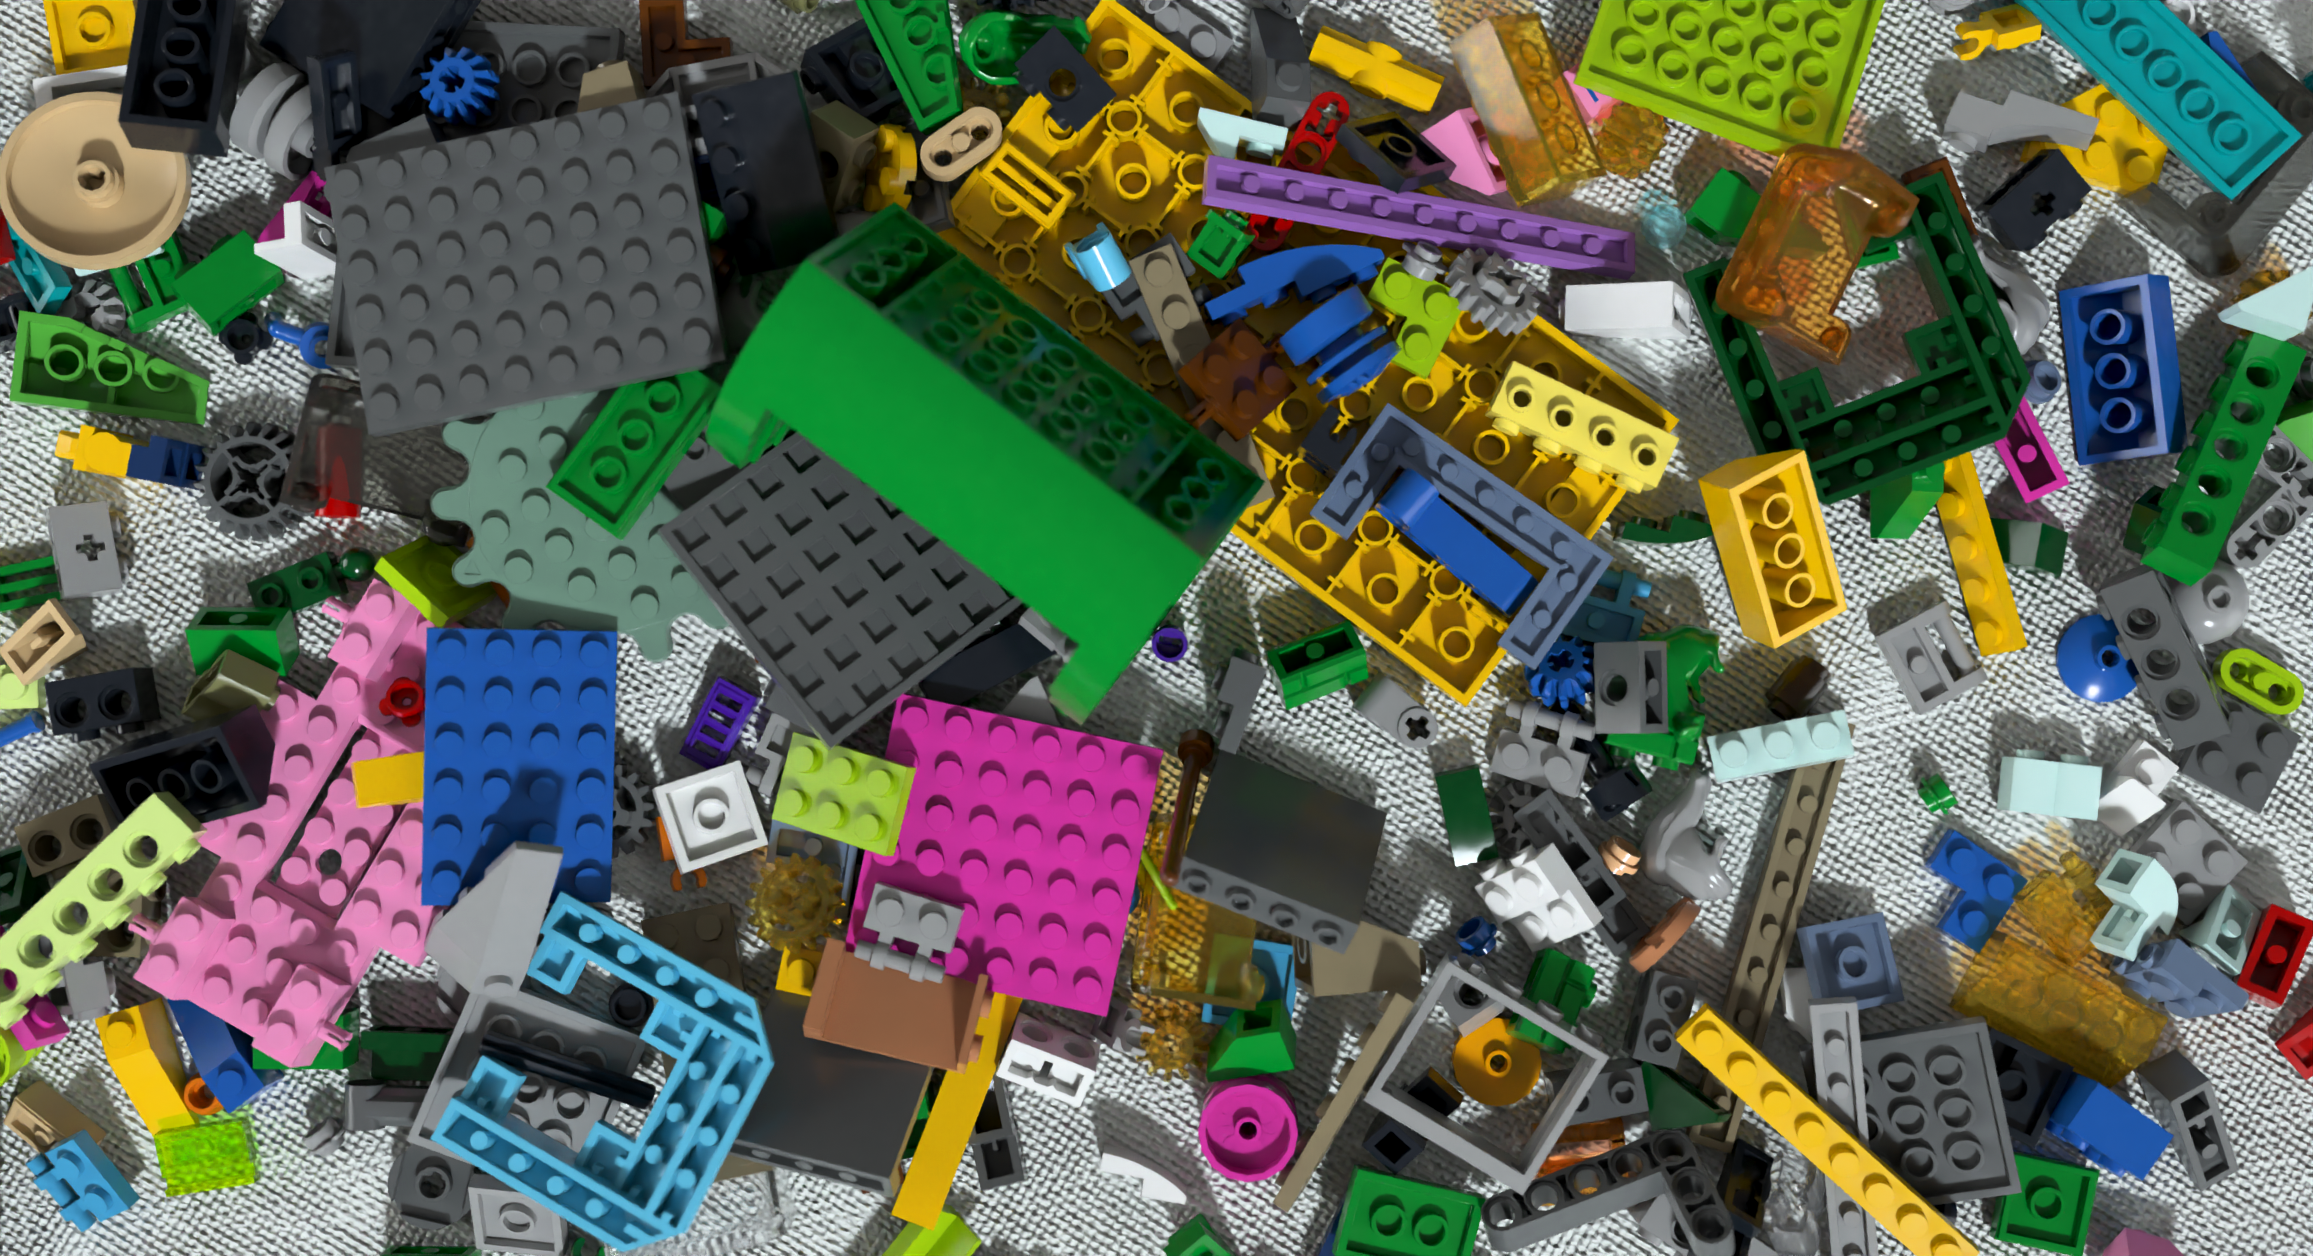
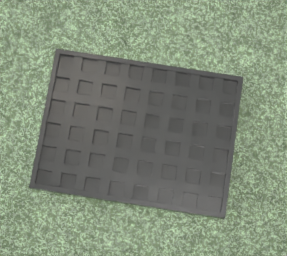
M678 92L324 168L369 435L379 437L730 364L683 97Z
M799 432L787 438L777 447L760 457L758 462L750 464L658 529V535L828 751L1024 603Z

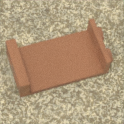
M827 937L804 1019L803 1032L805 1037L965 1074L968 1061L978 1062L984 1036L975 1033L979 1017L987 1019L989 1017L994 991L986 990L989 976L984 974L979 975L977 984L949 975L944 976L941 984L924 979L922 983L909 979V974L889 967H885L884 970L870 967V961L854 957V953L846 951V943L844 941Z

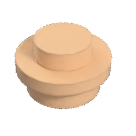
M1612 835L1608 841H1602L1599 845L1598 851L1602 856L1603 864L1611 872L1622 876L1624 873L1635 874L1639 869L1638 861L1642 854L1629 841Z

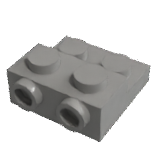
M42 935L38 943L40 953L44 957L50 958L53 952V944L48 937ZM71 960L59 972L63 976L62 980L48 992L53 1005L58 1009L60 1015H68L69 1022L76 1020L85 1021L108 1015L107 1006L112 1005L110 995L116 992L115 980L111 969H105L103 961L83 963V960L74 963Z

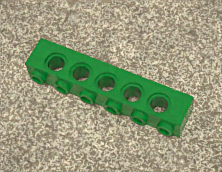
M2253 331L2243 340L2236 338L2232 342L2222 360L2223 363L2227 364V368L2224 374L2218 375L2208 390L2206 397L2212 400L2208 410L2204 409L2191 428V434L2196 436L2192 446L2188 445L2183 450L2175 464L2174 469L2180 472L2176 482H2171L2167 486L2158 502V506L2163 508L2159 520L2154 519L2143 535L2141 542L2147 546L2140 560L2141 563L2190 587L2212 571L2305 358L2306 350L2287 341H2281ZM2216 450L2219 451V452L2223 455V457H2221V456L2216 452ZM2199 486L2203 487L2207 491L2208 495L2205 494ZM2182 522L2186 523L2191 528L2192 532L2187 530Z

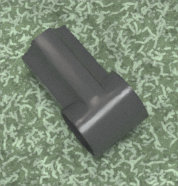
M381 1079L348 1081L345 1083L343 1128L349 1131H373L385 1128V1126L412 1127L430 1086L387 1085V1081Z

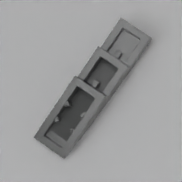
M1550 788L1544 790L1512 814L1536 850L1554 843L1602 915L1603 919L1593 927V930L1613 956L1616 957L1651 931L1626 898L1627 894L1603 864L1601 856Z

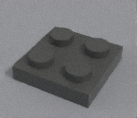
M2222 694L2234 719L2232 732L2187 747L2177 764L2179 769L2176 773L2250 813L2260 814L2301 736Z

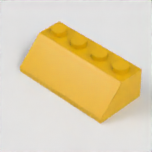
M1793 449L1736 459L1698 479L1744 636L1776 649L1847 610L1805 450Z

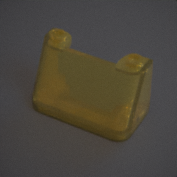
M1174 812L1157 815L1151 831L1148 853L1160 874ZM1192 815L1186 846L1197 815ZM1146 870L1131 967L1130 985L1132 992L1255 1011L1256 1001L1259 1002L1262 999L1265 986L1264 976L1259 974L1255 964H1251L1257 920L1176 888L1168 887L1178 905L1177 909L1171 910Z

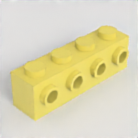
M1515 361L1507 366L1485 413V416L1494 420L1492 426L1497 430L1511 436H1517L1518 432L1532 437L1535 439L1533 446L1555 456L1558 455L1559 451H1562L1576 458L1574 465L1595 475H1599L1601 470L1617 477L1615 481L1617 486L1636 494H1640L1642 489L1649 491L1657 488L1679 440L1678 437Z

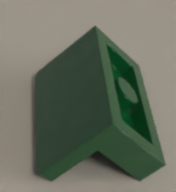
M376 1024L361 1031L360 1049L372 1050L371 1076L373 1079L432 1081L455 1028Z

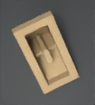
M52 598L0 647V655L23 686L86 652L88 647L83 634L58 600Z

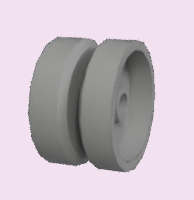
M286 62L273 63L260 71L247 85L238 99L231 116L229 135L234 145L257 159H265L267 166L292 181L303 179L309 175L307 171L313 159L312 152L316 148L309 77Z

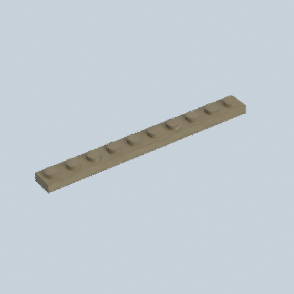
M1809 712L1807 714V717L1818 714ZM1848 723L1850 736L1852 740V736L1856 725ZM1846 759L1791 769L1720 1011V1015L1760 1051ZM1704 1066L1698 1088L1732 1115L1726 1122L1688 1126L1685 1134L1693 1143L1731 1154L1745 1102Z

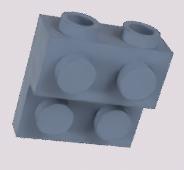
M2179 938L2144 945L2134 961L2115 955L2110 963L2112 971L2108 978L2121 988V992L2126 998L2141 1005L2165 1002L2164 1006L2168 1011L2185 1019L2242 1010L2250 997L2248 993Z

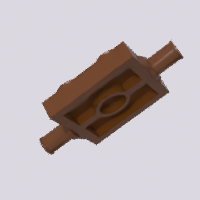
M1241 318L1226 328L1177 371L1192 389L1198 402L1189 412L1183 415V419L1189 422L1197 415L1198 417L1190 425L1198 430L1207 419L1211 418L1222 425L1235 442L1245 437L1297 389V386L1275 360L1284 351L1280 344L1275 347L1283 334L1275 333L1265 344H1262Z

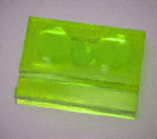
M248 1116L161 1129L153 1135L162 1178H166L168 1188L165 1190L166 1197L254 1184L261 1178L260 1171L256 1170L255 1160L257 1155Z

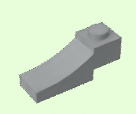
M2010 90L2004 105L1959 91L1946 119L1942 139L1948 140L1949 145L1953 148L1967 153H1972L1974 150L1985 153L1988 145L2014 141L2049 142L2087 151L2100 119L2014 90Z

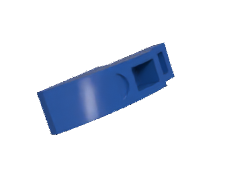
M1339 244L1307 246L1265 256L1238 267L1237 277L1241 286L1205 303L1204 312L1211 326L1222 322L1224 328H1227L1239 318L1242 320L1246 319L1249 316L1246 310L1260 303H1263L1265 308H1269L1284 301L1289 297L1287 290L1293 288L1300 304L1311 299L1313 305H1317L1338 294L1335 287L1349 280H1352L1355 286L1378 275L1376 267L1381 266L1385 256L1381 249Z

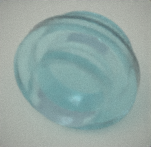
M1668 204L1657 205L1645 214L1641 224L1644 239L1649 245L1657 249H1670L1676 246L1684 238L1687 229L1683 213L1678 208Z

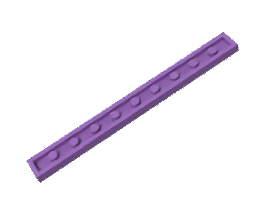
M1209 155L1204 163L1202 204L1416 243L1424 241L1434 246L1461 251L1470 248L1474 253L1481 247L1489 256L1495 251L1499 253L1500 257L1623 280H1628L1635 273V233L1410 191L1396 194L1382 186Z

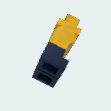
M81 424L80 433L60 430L58 434L55 456L74 460L72 469L124 479L127 476L199 490L192 483L201 480L203 472H199L194 465L205 463L206 456L202 451L205 446L151 435L150 442L133 438V435Z

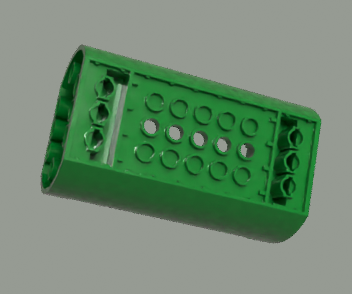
M895 202L804 261L770 306L739 355L713 407L706 433L707 444L722 454L728 462L735 464L741 469L749 462L753 464L758 462L764 450L772 444L777 447L781 444L786 433L791 429H795L1080 644L1047 692L1051 694L1048 701L1056 706L1063 715L1070 717L1081 726L1150 639L1266 482Z

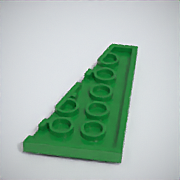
M855 0L919 131L927 136L964 113L948 0Z

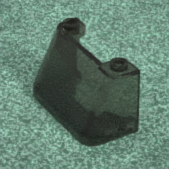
M320 373L314 375L310 381L279 502L289 504L298 511L310 513L326 507L329 504L330 498L421 520V531L427 535L428 540L432 543L446 547L452 545L465 547L470 527L459 520H444L437 517L431 509L430 501L437 489L457 485L467 477L469 471L468 462L460 452L448 447L443 441L441 431L444 423L379 437L369 435L360 381L338 375ZM480 415L470 417L469 419L481 421L487 417Z

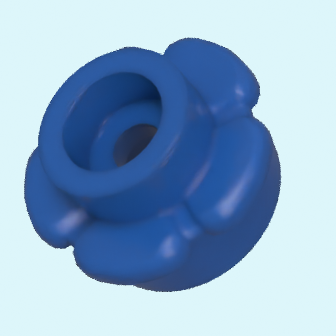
M1482 916L1469 919L1460 927L1455 936V940L1462 948L1461 953L1469 956L1475 955L1476 957H1482L1489 953L1496 944L1494 936L1497 933V927L1494 923L1489 924Z

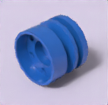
M1358 286L1351 287L1319 307L1279 339L1280 345L1295 366L1304 364L1314 358L1319 363V366L1306 379L1309 387L1326 377L1330 379L1331 383L1316 395L1322 405L1327 404L1333 399L1349 396L1380 375L1392 358L1401 351L1395 340L1378 350L1373 346V344L1387 334L1388 329L1385 325L1374 328L1366 333L1361 329L1360 326L1370 317L1374 309Z

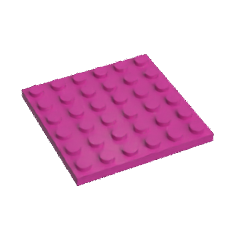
M904 693L896 702L885 758L916 767L894 856H883L865 850L845 942L846 951L854 953L859 939L873 944L877 943L880 932L865 928L863 924L875 884L878 881L965 908L953 951L948 954L934 949L931 962L947 966L945 975L965 979L974 984L978 983L980 974L988 975L986 990L1107 1017L1164 749ZM895 937L892 950L916 956L919 944Z

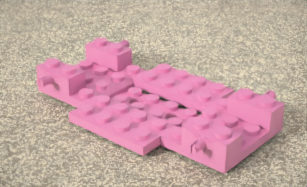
M375 578L361 601L354 607L338 600L333 595L329 596L326 602L337 607L340 611L325 604L322 606L323 613L332 616L344 624L342 625L341 634L327 657L338 662V665L318 698L311 696L284 680L278 679L276 686L280 687L281 691L277 701L268 712L263 709L260 712L275 742L267 804L259 809L202 824L208 831L197 841L202 847L220 856L221 859L198 897L182 896L169 919L162 925L147 918L144 914L138 913L132 919L136 923H130L128 927L130 931H134L151 941L148 954L134 975V979L171 1000H189L255 1038L251 1046L289 1068L311 1065L325 1041L337 1047L340 1051L344 1050L349 1044L346 1041L351 1040L353 1034L338 1027L335 1023L378 950L382 948L410 965L420 967L427 956V953L424 951V943L434 917L443 909L449 911L455 906H421L423 802L356 809L351 768L352 762L424 751L425 709L420 715V724L409 728L403 725L402 720L394 716L386 717L382 715L379 710V702L386 697L388 688L399 677H408L419 684L421 688H425L427 627H437L427 620L400 592ZM454 622V623L450 624L449 626H447V627H445V628H466V627L460 625V624L457 623V622ZM405 699L403 701V705H409L411 703L410 699ZM362 726L367 727L361 740L354 744L351 752L352 755L338 779L330 784L328 795L317 814L306 824L305 834L293 854L283 863L281 874L277 881H271L275 873L272 870L356 731L359 732ZM328 849L336 850L342 858L340 869L332 875L324 874L319 868V858Z

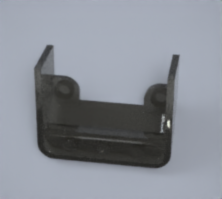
M2263 51L2239 64L2261 97L2303 136L2244 188L2233 201L2221 193L2209 192L2195 198L2185 209L2154 182H2150L2121 196L2116 202L2183 260L2207 278H2222L2236 272L2313 181V93Z

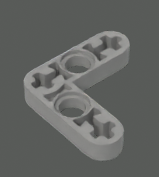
M2276 425L2266 447L2270 444L2280 447L2283 452V461L2279 467L2271 468L2266 464L2263 452L2255 472L2270 489L2231 526L2218 555L2219 560L2232 565L2235 569L2251 568L2261 563L2313 512V462ZM2288 472L2292 475V477H2281ZM2308 479L2310 484L2307 487V491L2311 495L2300 496L2298 492L2301 490L2302 485L2299 481ZM2270 506L2279 509L2283 517L2281 526L2275 531L2267 528L2263 521V514ZM2255 534L2262 538L2252 540L2244 548L2248 556L2236 557L2235 553L2239 548L2235 541H2247Z

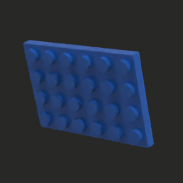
M427 627L421 906L456 905L459 894L466 887L473 889L485 878V869L515 841L563 847V857L548 903H554L560 891H565L585 903L611 902L617 631Z

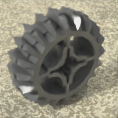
M254 421L248 422L245 429L238 425L229 426L230 437L220 433L214 435L218 448H203V453L209 458L208 463L194 465L199 472H204V480H197L192 483L195 488L205 490V494L196 501L200 506H211L205 517L212 522L220 521L218 529L221 532L228 534L234 532L235 537L240 540H248L252 536L254 541L265 542L269 534L272 538L279 539L284 537V526L291 530L300 528L296 514L305 517L311 515V511L304 504L306 500L314 501V492L309 491V485L315 484V475L308 474V470L315 466V459L303 457L308 449L307 445L299 441L294 443L295 434L291 431L283 430L279 432L278 426L271 423L265 424L262 428L260 423ZM264 446L276 453L270 460L264 458L258 463L254 459L247 458L244 454L251 449ZM232 471L233 479L229 486V476ZM256 474L261 475L258 479L255 478ZM286 476V487L283 494L281 491V483ZM257 484H258V486H259V488H258L259 490L254 489V487H255ZM257 501L260 505H266L270 511L264 515L250 518L243 514L239 508L244 504L251 505Z

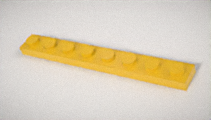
M1707 1003L1674 1033L1675 1040L1916 1256H1977L1980 1254L1977 1245Z

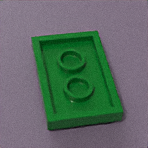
M1354 1164L1331 1251L1334 1256H1471L1481 1220L1482 1205L1485 1203L1486 1198L1481 1193L1399 1174L1394 1175L1391 1172Z

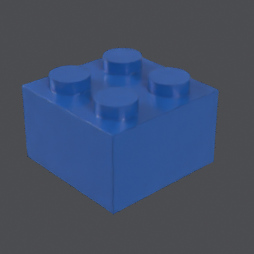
M2072 1071L2044 1128L2060 1140L2067 1141L2078 1148V1153L2098 1167H2104L2119 1178L2128 1173L2141 1181L2144 1180L2174 1137L2099 1082Z

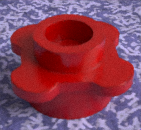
M408 677L395 679L388 688L386 697L379 702L381 714L386 717L394 716L402 720L405 727L411 728L419 725L421 722L420 715L425 709V688H421L419 684ZM405 699L411 700L409 705H403Z

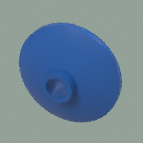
M2102 614L2083 617L2071 624L2059 640L2056 650V666L2059 676L2066 687L2082 699L2092 702H2111L2126 696L2137 686L2135 675L2139 674L2133 660H2125L2118 648L2116 635L2120 633L2113 619L2107 621ZM2106 650H2109L2113 655V662L2110 666H2106L2102 661V655Z

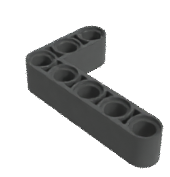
M1675 1129L1662 1130L1534 1179L1523 1195L1513 1189L1495 1194L1485 1201L1481 1210L1482 1221L1489 1243L1498 1251L1512 1252L1665 1194L1696 1256H1733L1735 1250L1731 1217L1690 1138L1685 1133ZM1672 1155L1682 1157L1678 1161L1673 1162L1665 1160L1666 1157ZM1630 1171L1640 1173L1636 1177L1632 1178L1622 1176L1626 1172ZM1588 1187L1598 1189L1591 1194L1580 1193L1581 1190ZM1688 1193H1699L1702 1195L1694 1200L1683 1198ZM1543 1204H1555L1550 1210L1538 1209ZM1501 1220H1513L1508 1226H1496ZM1711 1231L1723 1234L1717 1239H1706L1703 1237L1705 1233Z

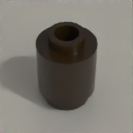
M1802 655L1798 661H1791L1766 692L1765 696L1770 702L1767 708L1783 721L1805 717L1828 689L1827 681L1831 678V674L1813 658Z

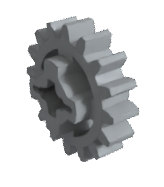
M1481 247L1475 253L1470 248H1467L1462 255H1458L1448 268L1449 274L1445 278V282L1453 286L1448 292L1449 296L1458 298L1459 305L1457 308L1460 311H1469L1472 314L1471 321L1476 323L1481 320L1489 332L1497 327L1503 336H1507L1510 331L1518 335L1524 328L1526 329L1539 313L1536 308L1540 305V300L1532 296L1537 290L1534 286L1527 284L1526 273L1516 272L1513 269L1514 262L1510 260L1504 263L1502 257L1495 251L1491 256H1488Z

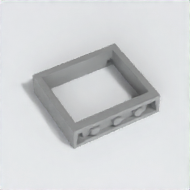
M1447 951L1364 1088L1363 1100L1523 1195L1608 1060L1607 1049L1601 1043L1604 1038L1587 1025L1580 1023L1578 1028L1562 1020L1564 1014L1552 1004L1544 1000H1540L1538 1004H1535L1523 997L1524 990L1508 978L1500 976L1497 981L1482 972L1484 966L1471 956L1460 953L1456 957ZM1452 975L1583 1052L1518 1158L1513 1157L1388 1082L1389 1077Z

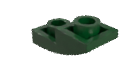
M1679 510L1678 516L1672 515L1663 519L1661 530L1657 529L1658 522L1655 520L1632 516L1631 522L1624 521L1617 524L1613 541L1642 546H1666L1700 540L1712 536L1714 533L1711 524L1704 523L1705 515L1687 510Z
M1478 764L1434 773L1455 867L1499 858Z

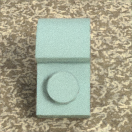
M2119 848L2095 882V885L2109 898L2113 906L2089 940L2098 950L2134 961L2154 931L2165 935L2170 933L2177 916L2178 893L2172 877L2155 858Z

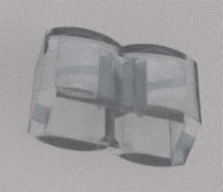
M1781 1149L1774 1158L1771 1167L1770 1177L1774 1191L1768 1197L1764 1207V1226L1778 1256H1815L1821 1238L1817 1219L1822 1214L1826 1205L1824 1178L1820 1169L1800 1151Z

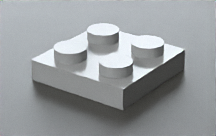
M2175 800L2128 850L2155 858L2172 877L2178 893V910L2175 920L2184 926H2189L2248 863L2239 852L2182 800Z
M473 1174L468 1185L476 1249L537 1256L566 1255L569 1247L567 1220L492 1175Z

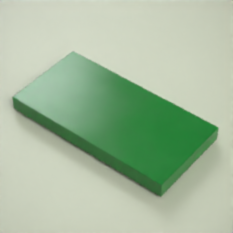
M696 370L619 386L548 482L546 488L613 536L623 541L708 424L723 385L702 370Z

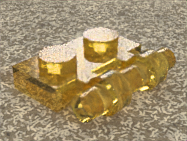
M2068 851L2059 858L2060 864L2066 870L2059 878L2053 871L2043 869L2012 899L2060 963L2073 968L2095 947L2089 940L2096 930L2094 925L2100 919H2104L2113 903L2095 885L2096 872L2087 861H2081L2074 851ZM2077 889H2080L2088 900L2082 907L2072 897V894Z

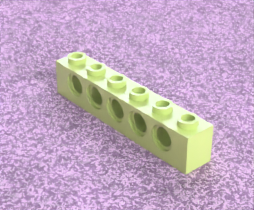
M170 792L153 793L0 938V1027L4 1030L13 1026L28 1012L24 1005L36 993L39 996H43L62 980L63 976L59 972L71 960L77 963L96 948L98 943L94 938L106 927L112 930L120 925L132 913L133 910L129 905L141 894L147 897L156 891L167 879L163 873L175 861L182 864L200 849L202 845L197 840L208 830ZM147 836L155 839L158 844V853L153 860L148 859L142 851V843ZM112 869L119 871L123 877V886L118 893L114 892L108 885L107 879ZM77 902L82 903L88 910V920L84 925L77 923L73 917V909ZM42 935L48 937L53 944V952L50 958L44 957L39 951L38 943ZM7 969L12 970L17 976L18 985L15 991L9 990L4 984L3 977Z

